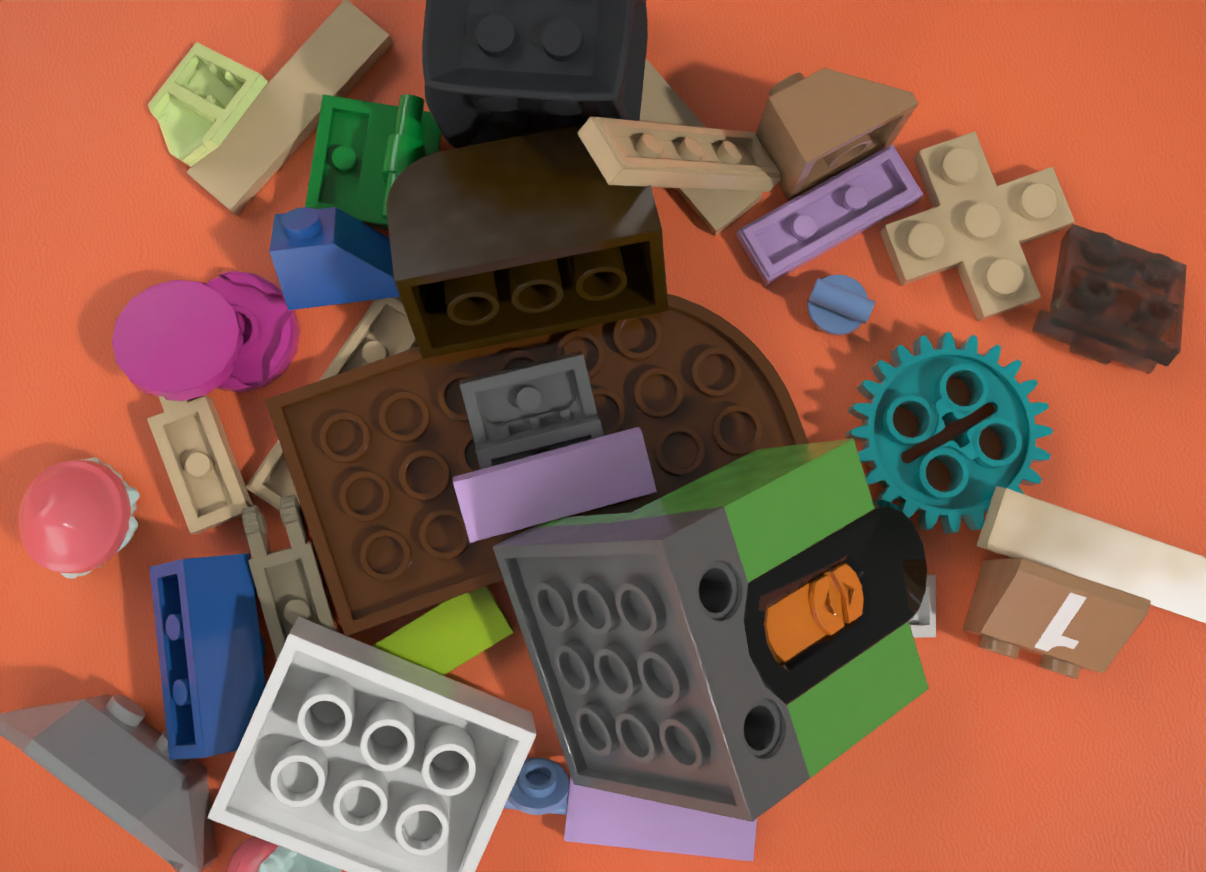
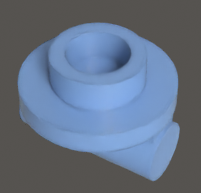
M830 275L823 279L817 278L808 297L807 310L811 321L819 330L830 335L840 336L853 332L862 323L866 324L875 301L868 299L865 289L855 279L846 275Z
M545 758L525 759L504 809L520 810L532 815L548 813L566 815L569 794L567 773L559 764Z

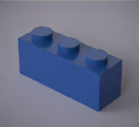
M251 553L187 558L149 567L169 760L206 758L237 751L266 687L263 665L265 644L259 630L256 604L258 593L248 562L251 559Z

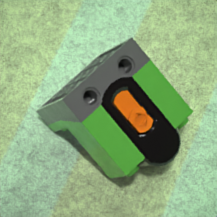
M854 438L758 449L631 513L563 517L538 524L492 546L574 785L753 822L929 689L909 624L918 613L926 591L927 563L924 546L915 525L899 506L884 499L872 500Z

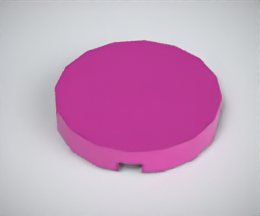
M238 271L219 274L220 277L214 278L208 283L202 282V284L219 291L234 308L244 337L242 352L239 349L238 357L234 362L235 369L229 378L216 388L224 391L244 393L266 387L284 374L297 353L300 327L296 311L288 310L282 290L257 274Z
M172 280L150 286L129 301L116 319L112 345L116 363L138 390L148 395L151 393L155 396H164L166 400L185 401L207 395L229 378L235 369L234 362L238 357L239 349L242 352L244 337L234 308L219 291L200 282Z

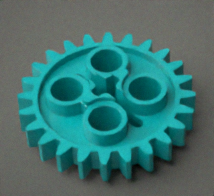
M946 332L938 338L936 349L934 350L926 335H923L913 342L914 356L904 346L899 345L891 351L895 367L882 360H879L871 367L880 383L864 380L856 388L869 402L856 403L849 407L848 413L863 420V424L846 432V438H854V441L863 442L864 449L859 451L858 455L861 463H868L871 469L865 475L867 485L879 482L883 487L877 496L875 504L882 506L892 502L894 499L898 501L899 505L895 517L897 521H905L917 511L919 512V530L922 531L932 530L938 517L941 519L945 534L958 533L961 517H963L965 524L971 531L982 529L984 524L983 511L987 514L996 486L1024 494L1018 486L1019 484L1032 486L1041 483L1042 478L1030 468V464L1050 460L1051 454L1036 447L1035 444L1036 439L1053 434V429L1035 424L1034 416L1044 412L1049 406L1048 403L1029 402L1027 395L1035 389L1038 382L1036 379L1020 384L1014 377L1022 364L1019 359L1004 367L998 364L1001 352L1000 345L996 344L982 355L978 354L977 336L971 335L963 341L959 349H956L952 333ZM949 377L960 379L967 385L969 401L966 406H959L948 397L946 383ZM987 403L994 406L992 415L954 435L951 441L930 449L910 463L902 461V453L939 433L945 426L968 416ZM897 407L906 408L916 416L918 431L913 438L905 437L895 429L893 413ZM983 429L994 432L1000 439L1002 444L1001 453L996 460L987 457L980 448L979 437ZM931 459L944 463L949 470L950 483L943 492L934 489L926 478V467Z

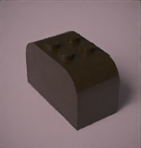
M583 125L569 126L440 151L425 156L407 167L396 178L389 190L386 211L394 282L422 358L425 359L669 311L663 234L651 185L646 187L608 185L577 133Z

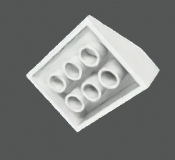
M298 616L207 818L346 872H475L537 735L531 711Z

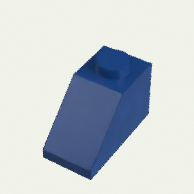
M301 207L287 213L274 215L269 252L288 310L400 297L394 282L389 237L337 207L323 209Z

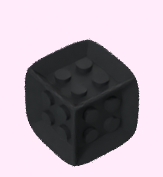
M426 0L422 41L424 91L430 113L445 139L454 148H460L558 128L584 125L590 116L639 121L648 39L646 0Z

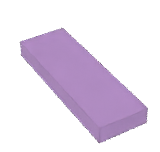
M892 144L737 231L736 237L765 286L917 202L923 196V193Z
M639 427L453 477V485L470 543L657 492L643 434Z
M570 777L564 841L753 861L757 819L750 822L574 785L572 777Z

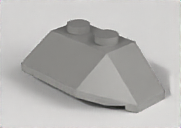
M107 694L0 713V736L4 737L171 864L178 872H203L217 858L213 820L207 818L211 810L206 767L194 758L169 760L167 731L161 734L143 720L146 716L145 711L134 701L120 694H113V696Z

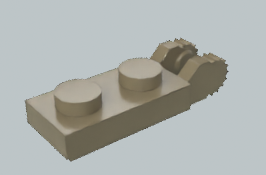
M296 495L280 498V515L291 547L274 552L270 551L266 521L258 506L247 507L241 511L242 522L252 555L248 562L277 660L298 616L340 633L313 541L308 540L307 527Z

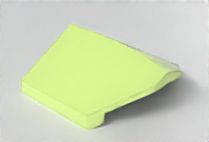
M196 42L149 102L148 106L151 114L158 120L169 153L184 164L192 167L220 146L268 81L261 74Z

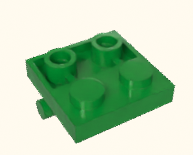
M323 94L305 207L313 209L337 207L371 228L389 231L386 202L392 184L411 164L425 156L440 152L442 133L431 113L423 111L424 99L415 95L404 94L400 96L399 106H392Z

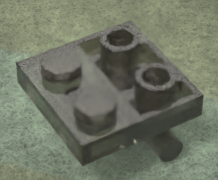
M1071 224L1061 239L1050 312L1042 309L1038 313L1032 332L1070 345L1069 350L1071 353L1104 365L1114 361L1146 374H1150L1157 363L1167 367L1181 351L1187 265L1172 260L1164 254L1153 253L1114 239L1108 234Z

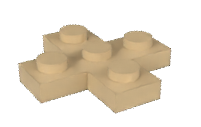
M976 132L920 150L914 157L933 208L886 224L880 230L900 286L956 267L978 322L1033 303L1041 298L1020 244L1066 229L1075 222L1054 168L1050 167L997 186Z

